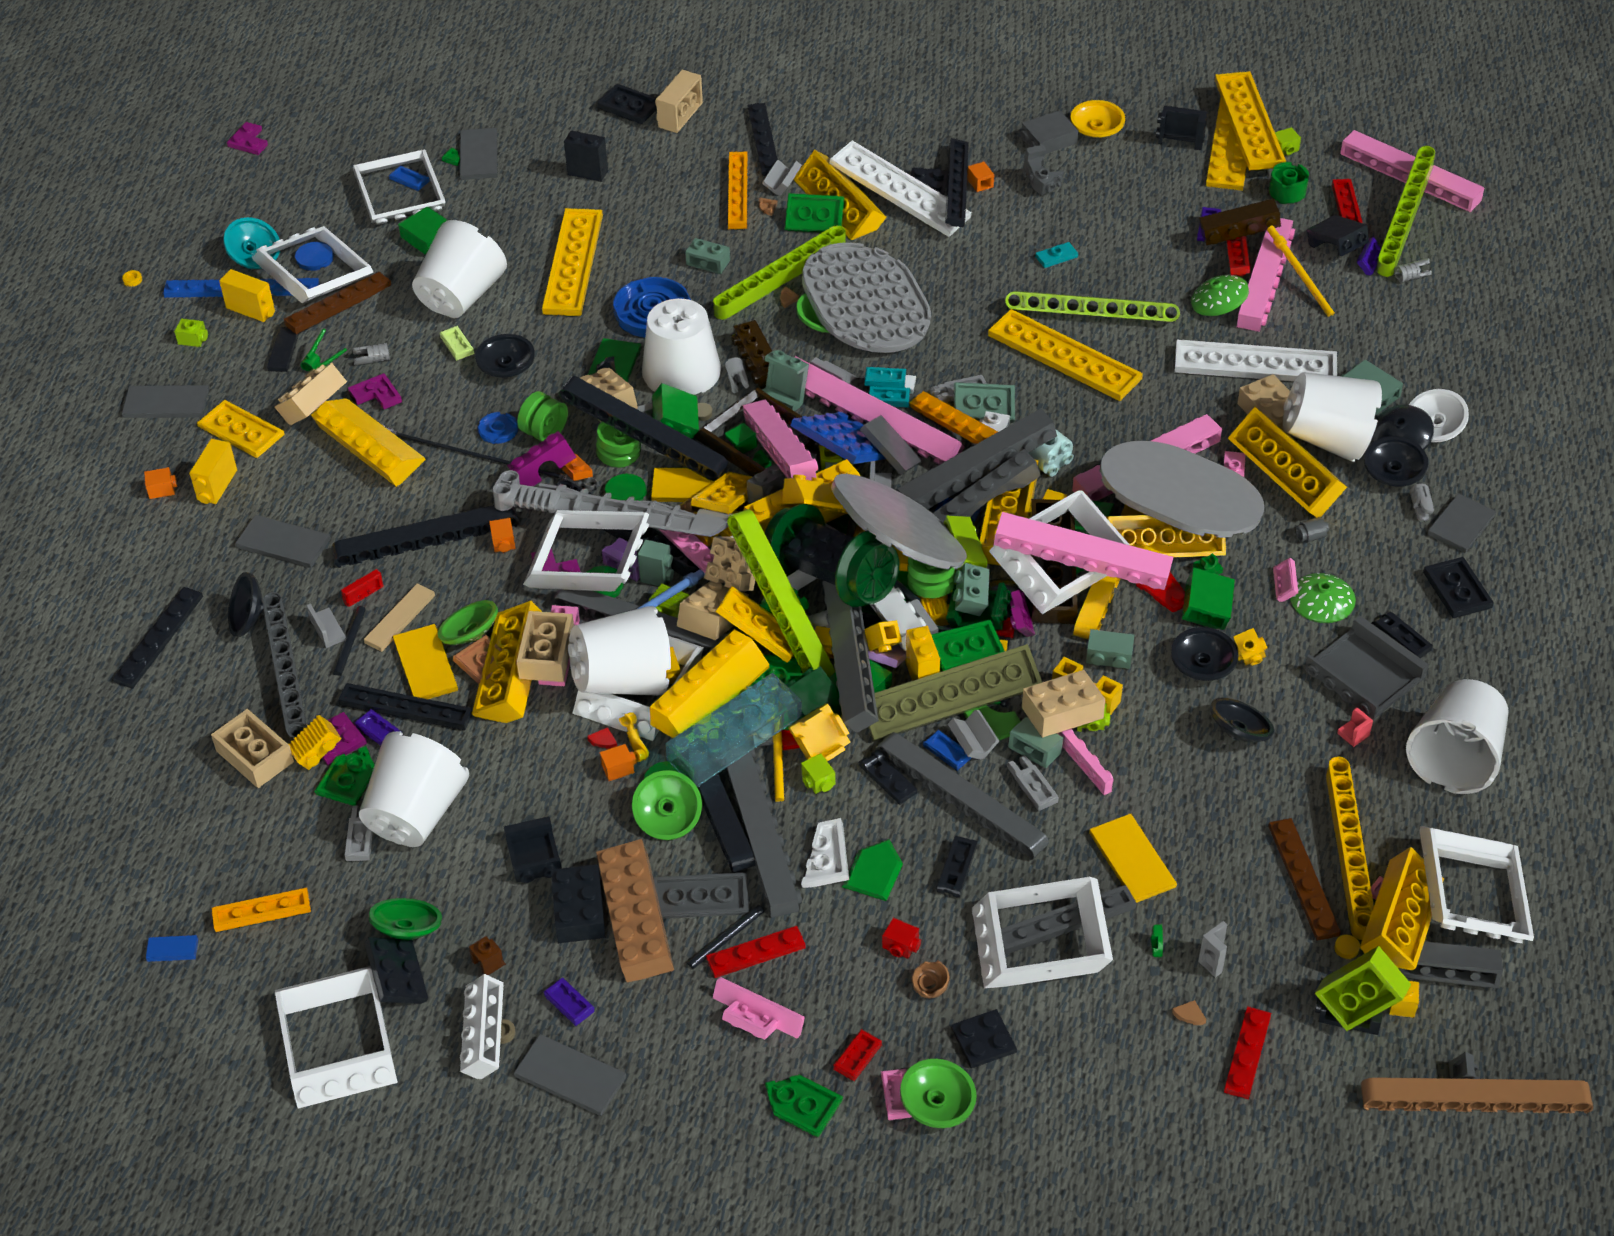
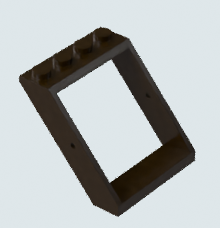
M756 388L702 426L694 438L754 477L766 469L711 432L742 410L743 405L749 404L752 401L757 402L766 399L770 406L773 405L775 412L780 414L781 419L785 420L790 426L794 418H802V416L761 389ZM811 438L803 443L805 449H808L810 446L814 448L819 445L818 442Z

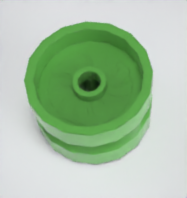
M534 392L521 406L517 419L518 428L527 435L534 436L535 439L542 442L550 434H554L557 431L562 432L567 421L568 409L565 403L553 399L543 392Z
M601 422L597 429L596 454L604 464L618 468L629 466L636 462L640 456L641 442Z
M908 557L907 585L915 595L933 599L943 597L954 589V568L951 566L949 569L938 568Z

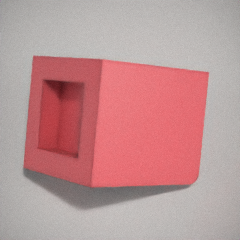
M1355 708L1352 712L1351 720L1340 727L1337 734L1355 747L1370 736L1373 720L1359 708Z

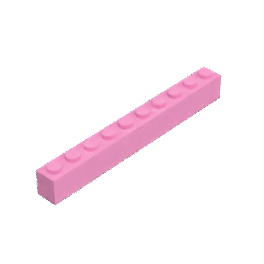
M808 363L809 368L805 387V395L814 399L816 396L820 398L819 402L827 407L833 405L836 407L835 410L837 412L849 413L854 421L863 423V421L868 423L882 415L911 448L917 449V453L925 458L929 456L935 458L934 462L938 465L963 451L964 446L959 440Z

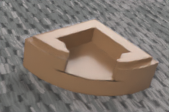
M759 198V208L761 211L772 216L777 206V200Z
M784 287L781 291L780 303L786 308L799 300V295Z
M1195 1000L1175 1007L1172 1010L1173 1015L1180 1021L1182 1020L1193 1025L1206 1024V1018Z

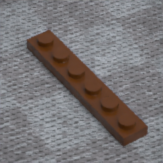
M377 272L284 318V324L295 334H298L391 286V280L381 272Z
M1292 818L1269 822L1268 827L1316 940L1340 936V929Z

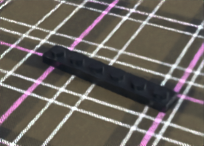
M765 103L747 105L761 174L762 176H767L774 163L778 160Z
M186 587L181 589L114 676V683L132 689L136 686L203 598L202 592Z
M346 683L338 699L341 706L366 711L372 709L376 713L460 730H466L472 717V708L350 683Z

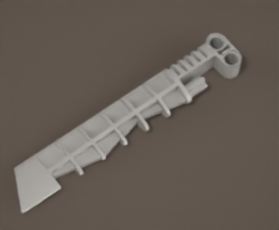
M513 470L503 472L493 486L494 506L500 511H506L512 507L519 506V508H534L537 511L541 509V511H549V513H555L557 510L646 512L649 514L646 522L649 524V528L708 537L714 536L728 527L727 518L732 515L706 509H699L697 514L681 510L680 505L672 507L657 501H634V497H629L627 500L611 499V493L608 492L603 497L588 494V489L584 488L579 492L562 484L554 486L540 483L539 487L520 485L519 474Z

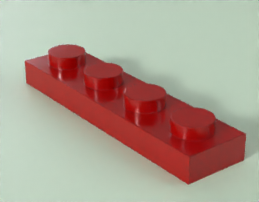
M1332 179V189L1339 216L1363 223L1352 180Z
M1246 236L1227 240L1231 275L1243 276L1246 273H1250Z
M794 926L706 955L714 978H718L805 949L806 944L798 926Z
M1247 1006L1224 1093L1249 1100L1272 1013Z

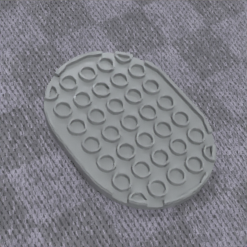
M836 243L822 247L818 252L810 255L805 262L802 272V285L818 319L828 332L850 346L879 353L902 351L913 347L924 338L929 329L931 310L914 276L904 263L899 259L895 260L888 255V252L882 249L864 247V244Z
M1131 441L1112 447L1102 458L1099 470L1102 475L1101 480L1108 490H1112L1116 494L1115 497L1141 513L1183 531L1204 536L1205 533L1215 534L1217 538L1232 537L1233 534L1241 533L1243 535L1252 531L1259 525L1264 512L1262 496L1247 479L1229 468L1182 448L1153 441Z
M839 474L834 478L831 489L835 497L850 517L863 530L867 531L868 529L872 534L876 535L877 540L888 547H891L893 544L895 548L903 552V555L927 565L943 569H949L950 566L954 569L962 567L967 558L964 548L942 521L925 507L904 494L865 477Z

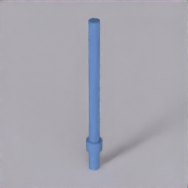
M698 570L695 573L687 574L683 577L682 581L639 608L647 606L657 607L685 588H691L696 585L698 580L705 576V573L702 570Z

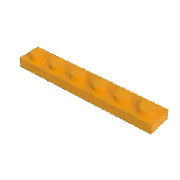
M729 152L728 229H747V152Z
M924 391L909 402L910 407L916 412L922 413L923 416L974 444H978L998 432Z

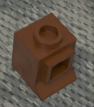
M485 936L469 946L472 962L474 964L480 962L482 974L490 975L506 965L502 960L501 949L492 938L489 940Z

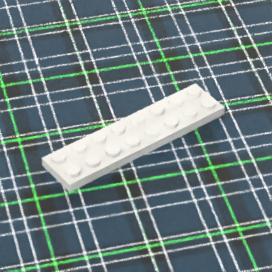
M853 140L830 158V164L946 236L950 237L960 228L945 223L946 197ZM967 209L965 222L970 219L972 213Z
M1177 340L1175 372L1263 379L1274 374L1280 381L1295 382L1298 375L1302 372L1337 376V352Z

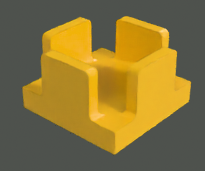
M827 703L788 727L807 760L822 754L829 761L845 751L844 746L851 743L847 737L849 732L840 716L834 714Z

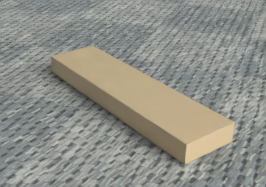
M416 584L364 638V643L382 652L393 641V635L399 634L435 596L434 591Z

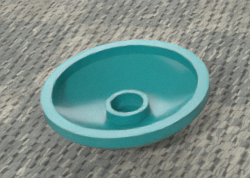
M244 217L229 224L224 233L223 244L229 257L237 264L250 269H262L253 261L252 256L257 253L256 250L265 245L267 247L272 246L274 242L280 239L276 231L266 222L256 218ZM280 251L272 253L270 256L276 261Z

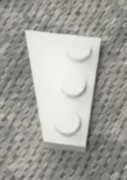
M841 818L819 822L812 843L811 857L806 864L807 871L801 882L802 888L817 887L849 880L844 829Z

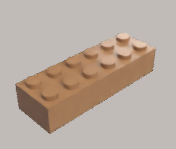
M639 839L597 851L619 961L626 981L642 980L674 971L651 866L643 840Z

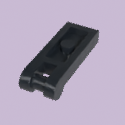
M1387 611L1382 615L1381 619L1377 618L1371 623L1419 658L1432 651L1433 645L1391 611Z
M877 749L871 753V757L863 758L859 761V766L899 805L917 794V788L885 759L880 750ZM877 763L879 767L875 769L873 765Z
M960 836L954 837L938 883L937 893L944 894L947 892L953 894V897H961L978 841ZM948 880L956 881V884H949Z

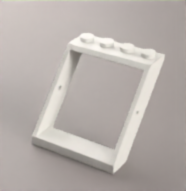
M425 149L353 165V171L372 223L383 224L392 218L401 220L406 218V215H414L425 207H429L433 211H439L445 206L444 196ZM423 160L438 201L375 215L361 174Z
M324 226L317 229L315 227L310 228L301 235L299 233L294 234L285 241L283 239L278 240L269 247L267 245L262 246L252 256L254 262L301 303L360 281L373 273L371 266ZM316 237L320 242L328 244L332 248L333 253L355 272L307 289L275 261L270 254Z
M1080 490L1029 518L1048 523L1070 511L1090 535L1130 545L1089 497ZM996 545L989 551L1041 614L1046 613L1107 576L1098 572H1088L1059 589L1031 555H1025L1011 549H1003Z
M557 510L549 520L523 585L538 589L615 591L621 583L625 584L630 576L628 569L634 564L637 557L634 553L638 551L643 542L640 537L645 534L649 526L646 523L649 514L646 512ZM559 528L633 530L616 574L542 571Z
M668 636L669 646L673 647L678 664L684 665L683 670L675 681L676 683L700 661L704 647ZM578 690L572 714L627 732V728L619 722V718L631 712L637 717V722L634 726L637 728L640 737L653 741L659 732L657 728L650 725V707L613 694L581 693Z
M1085 877L988 892L972 907L984 988L1007 987L1098 973L1113 961L1098 879ZM1077 897L1088 956L1007 968L998 909Z
M371 966L275 990L290 1079L297 1108L397 1083L383 1012ZM373 993L384 1050L296 1073L286 1014Z

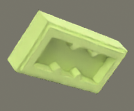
M458 326L440 332V338L456 361L474 354L473 347Z

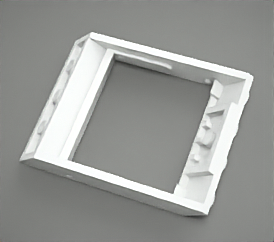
M1420 826L1432 920L1440 922L1442 928L1455 930L1456 926L1464 927L1463 932L1478 935V931L1486 932L1485 936L1500 939L1501 935L1508 936L1509 941L1523 943V939L1533 941L1534 934L1518 846ZM1439 856L1507 869L1516 922H1511L1508 925L1450 913V909H1446Z

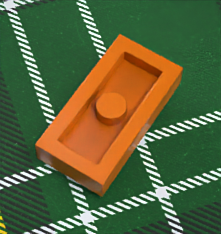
M575 454V459L561 467L573 481L593 477L592 469L577 454Z

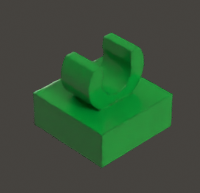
M1213 553L1193 562L1194 568L1218 575L1223 573V567L1218 563V558Z

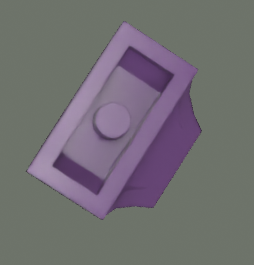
M618 538L612 545L605 547L602 550L603 564L618 569L628 542ZM638 556L632 567L628 569L630 572L629 578L636 582L640 579Z

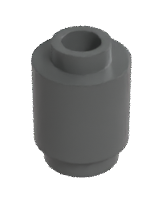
M1321 517L1300 522L1295 527V533L1299 541H1306V543L1326 537L1329 531L1327 521Z

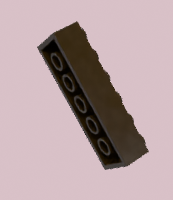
M1031 499L1029 518L1061 500ZM1070 511L1047 523L1075 531V517ZM1031 555L1059 589L1077 579L1076 566H1067L1057 561L1044 560L1041 557ZM1077 594L1044 614H1041L1031 602L1032 623L1075 624Z

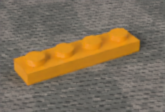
M307 888L212 907L215 932L311 912Z

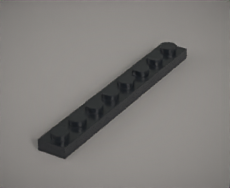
M951 138L948 156L945 223L953 227L963 228L966 216L969 142Z

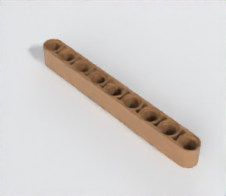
M1368 1078L1361 1082L1365 1110H1369V1108H1378L1380 1111H1395V1108L1404 1109V1111H1420V1109L1446 1111V1109H1455L1456 1112H1472V1110H1481V1112H1498L1497 1110L1523 1112V1110H1533V1113H1549V1111H1558L1559 1113L1584 1111V1113H1589L1593 1110L1589 1084L1581 1080Z

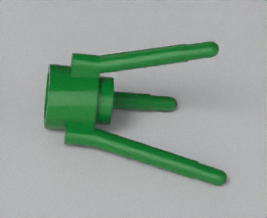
M322 329L300 365L303 370H309L310 372L322 364L324 366L328 365L346 352L347 349L344 348L323 363H320L321 359L315 351L326 332V329Z

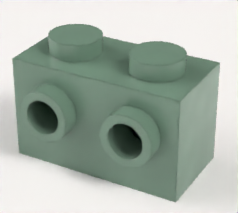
M697 238L692 241L685 252L686 265L718 274L723 272L730 261V247Z
M649 540L644 541L638 553L640 582L659 587L661 583L666 585L668 581H672L674 570L671 567L673 556L670 555V545Z
M965 563L960 570L956 571L954 576V583H956L953 601H956L955 610L980 616L988 606L989 569Z
M1090 629L1086 663L1130 669L1135 635Z
M1025 717L1010 731L1008 748L1023 756L1025 755L1031 761L1047 768L1061 754L1063 737L1056 733L1042 738L1030 719Z

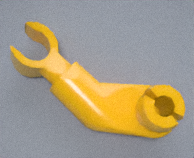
M631 712L624 714L625 716L619 718V722L628 730L627 735L630 745L634 750L633 753L636 761L646 760L649 756V751L640 739L638 730L634 726L637 722V717Z

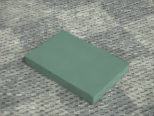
M954 382V408L978 421L984 419L985 413L988 411L1010 415L1009 423H1014L1015 385Z

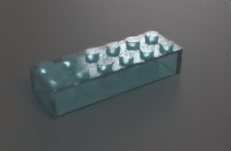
M771 673L665 743L666 758L678 772L686 775L698 787L802 717V700L774 673Z

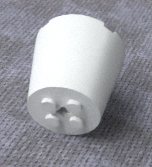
M458 220L444 222L439 228L412 282L416 296L425 306L434 312L451 318H459L504 273L507 267L505 255L491 237L485 238L478 233V228L471 224Z
M670 299L657 304L652 308L647 317L642 364V377L654 392L661 383L693 395L709 390L720 377L721 364L706 310L697 302L688 299Z
M1302 372L1293 383L1284 404L1283 430L1285 433L1355 462V459L1359 460L1365 453L1374 434L1378 421L1374 419L1376 408L1379 409L1381 407V385L1374 380Z
M647 606L572 627L568 653L572 677L577 689L581 693L662 695L666 692L669 684V679L666 678V670L671 669V656L664 620L656 615L658 609L654 606Z
M1463 679L1446 686L1408 738L1406 753L1413 770L1427 783L1431 784V782L1443 785L1445 786L1444 790L1456 794L1475 793L1490 786L1500 770L1509 711L1504 697L1492 686L1477 680Z
M401 731L391 732L385 736L359 811V818L368 829L386 840L408 847H418L424 843L469 778V770L467 767H462L459 764L461 759L456 754L429 738L412 733L411 737L402 736L403 733Z

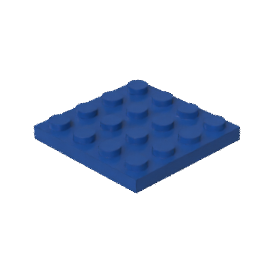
M843 412L826 413L825 415L810 417L802 416V418H794L792 420L791 427L842 458L847 459L852 464L886 459L860 431L863 424L858 421H852Z

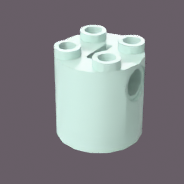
M1056 430L1057 437L1028 452L1035 460H1039L1038 468L1050 477L1055 476L1059 468L1069 464L1074 457L1071 440L1058 430Z

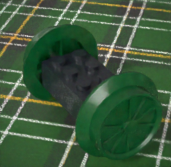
M799 504L780 510L773 516L765 530V535L787 577L800 570L836 586L840 599L849 606L860 607L866 604L877 603L884 599L895 585L899 573V557L897 551L892 546L888 547L877 540L876 535L872 534L869 530L851 537L826 527L822 513L813 505Z

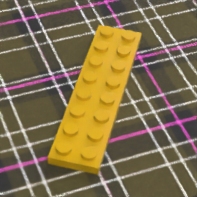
M1251 72L1215 74L1216 86L1249 171L1273 169L1275 165L1286 162Z
M1220 98L1206 186L1243 191L1247 164L1223 101Z
M565 208L543 302V314L582 315L603 217L602 210Z
M1012 309L988 330L989 337L1118 401H1121L1142 380L1143 373Z

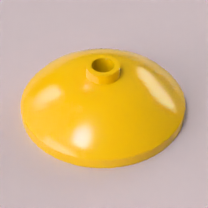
M1091 100L1077 105L1071 112L1070 121L1081 134L1094 138H1103L1114 135L1123 128L1125 114L1120 107L1111 102Z

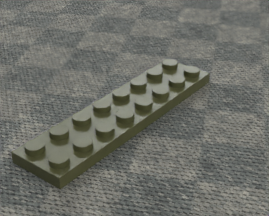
M1028 644L874 693L879 721L868 727L873 741L884 739L892 732L900 734L1023 694V688L1042 683Z

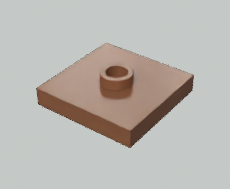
M487 635L453 656V661L478 684L480 679H482V671L491 641ZM495 644L494 647H495L499 652L502 651V649H501L498 645ZM492 655L490 664H491V663L493 662V660H494L493 655ZM492 672L487 675L486 680L491 677Z

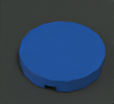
M323 242L306 243L295 254L299 267L308 271H316L324 266H329L334 257L332 248Z
M500 412L487 414L480 420L478 426L480 437L492 444L507 442L514 438L518 432L517 420L509 413L500 414Z

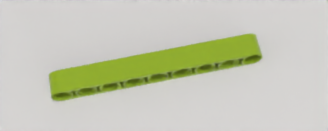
M1423 146L1417 152L1378 257L1377 272L1381 276H1392L1400 259L1433 169L1435 150L1430 146Z
M833 226L717 295L713 299L714 316L721 320L727 319L802 274L805 262L810 255L815 254L822 247L836 243H846L844 227Z
M1012 291L1005 299L1006 305L1010 309L1169 322L1177 320L1180 315V310L1176 304L1165 302ZM1011 295H1017L1020 298L1018 305L1010 304L1009 297ZM1032 296H1036L1039 299V305L1036 307H1031L1028 303L1029 298ZM1050 298L1058 299L1059 306L1053 309L1048 306ZM1071 299H1075L1079 304L1075 310H1070L1067 306L1068 301ZM1090 301L1097 302L1098 309L1093 312L1089 311L1087 303ZM1110 302H1114L1118 306L1117 311L1114 313H1109L1106 309L1107 304ZM1129 304L1137 306V312L1133 315L1126 312V307ZM1150 305L1157 308L1154 316L1146 314L1145 310ZM1169 307H1174L1177 311L1176 315L1172 318L1165 315V311Z
M747 509L728 516V527L802 672L804 673L810 668L815 670L821 666L827 676L830 677L835 672V669L752 510Z

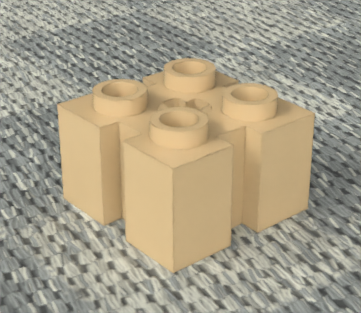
M729 536L714 537L710 551L714 558L713 562L707 563L704 578L715 583H725L726 587L730 588L732 586L739 591H753L755 578L735 539Z

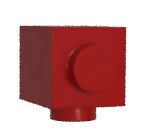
M896 918L891 920L882 935V948L889 950L895 957L903 956L909 959L911 953H916L921 945L919 928Z

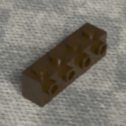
M1274 198L1199 217L1201 233L1206 246L1266 231L1272 225L1275 228L1281 227L1280 211Z
M756 320L733 326L734 334L731 335L733 345L738 346L739 356L741 359H745L747 371L752 372L754 384L758 383L760 389H764L769 369V362L765 361V356L771 353L772 349Z

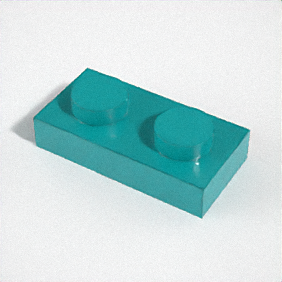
M870 386L869 394L893 407L909 408L910 388Z

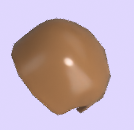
M937 960L936 962L924 961L914 970L911 980L913 989L924 998H937L947 990L950 977L948 968ZM936 984L934 988L926 989V987Z

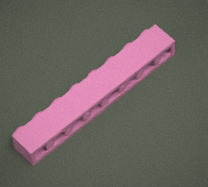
M1355 130L1343 140L1340 153L1404 183L1407 182L1416 158ZM1433 165L1424 192L1471 212L1482 201L1484 187Z
M1280 218L1281 227L1275 229L1280 236L1285 238L1290 249L1292 242L1290 240H1293L1295 229L1292 228L1293 220ZM1267 230L1248 284L1249 295L1241 305L1237 321V327L1260 332L1261 326H1266L1268 318L1266 313H1270L1272 302L1269 301H1274L1276 289L1280 281L1278 276H1282L1284 265L1281 264H1285L1287 260L1283 252L1277 249L1273 243V238Z
M766 399L743 405L747 426L756 433V438L787 478H793V475H804L806 480L816 478V471H818L816 459L811 457L809 450L806 451L804 444L799 442L797 435H794L791 428L787 427L785 420L781 419L780 414L775 412L773 405L770 406Z
M1206 414L1151 441L1173 445L1196 454L1219 443L1222 428ZM1100 465L1073 478L1072 491L1074 493L1078 490L1083 491L1092 501H1098L1114 493L1103 484L1101 480L1102 475L1099 471Z
M1005 512L1001 514L994 540V545L1003 549H1011L1025 555H1034L1044 560H1053L1067 566L1083 568L1089 572H1098L1109 577L1125 579L1131 583L1144 584L1153 589L1165 590L1173 561L1172 556Z

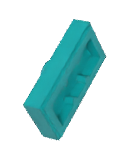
M1070 242L1036 252L1035 257L1044 268L1077 258L1078 252Z
M866 367L865 386L905 388L906 369Z

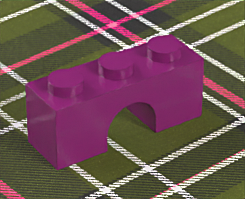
M557 431L554 434H550L538 445L531 447L522 456L515 458L507 467L509 470L516 471L519 474L520 485L535 486L542 481L538 474V469L542 463L553 461L560 469L575 459L576 455L565 438Z

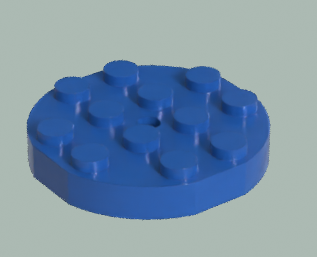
M648 277L632 281L618 291L613 302L614 315L619 326L624 331L635 336L645 337L647 317L653 307L670 299H691L685 287L680 283L663 277Z

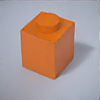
M985 162L968 166L967 180L976 192L994 187V173Z
M169 467L144 472L149 499L175 495L174 487H178L175 475H171Z
M511 519L489 521L494 552H508L511 549H516Z
M626 744L600 752L601 765L608 781L635 773L634 765L637 764L633 751L629 752Z

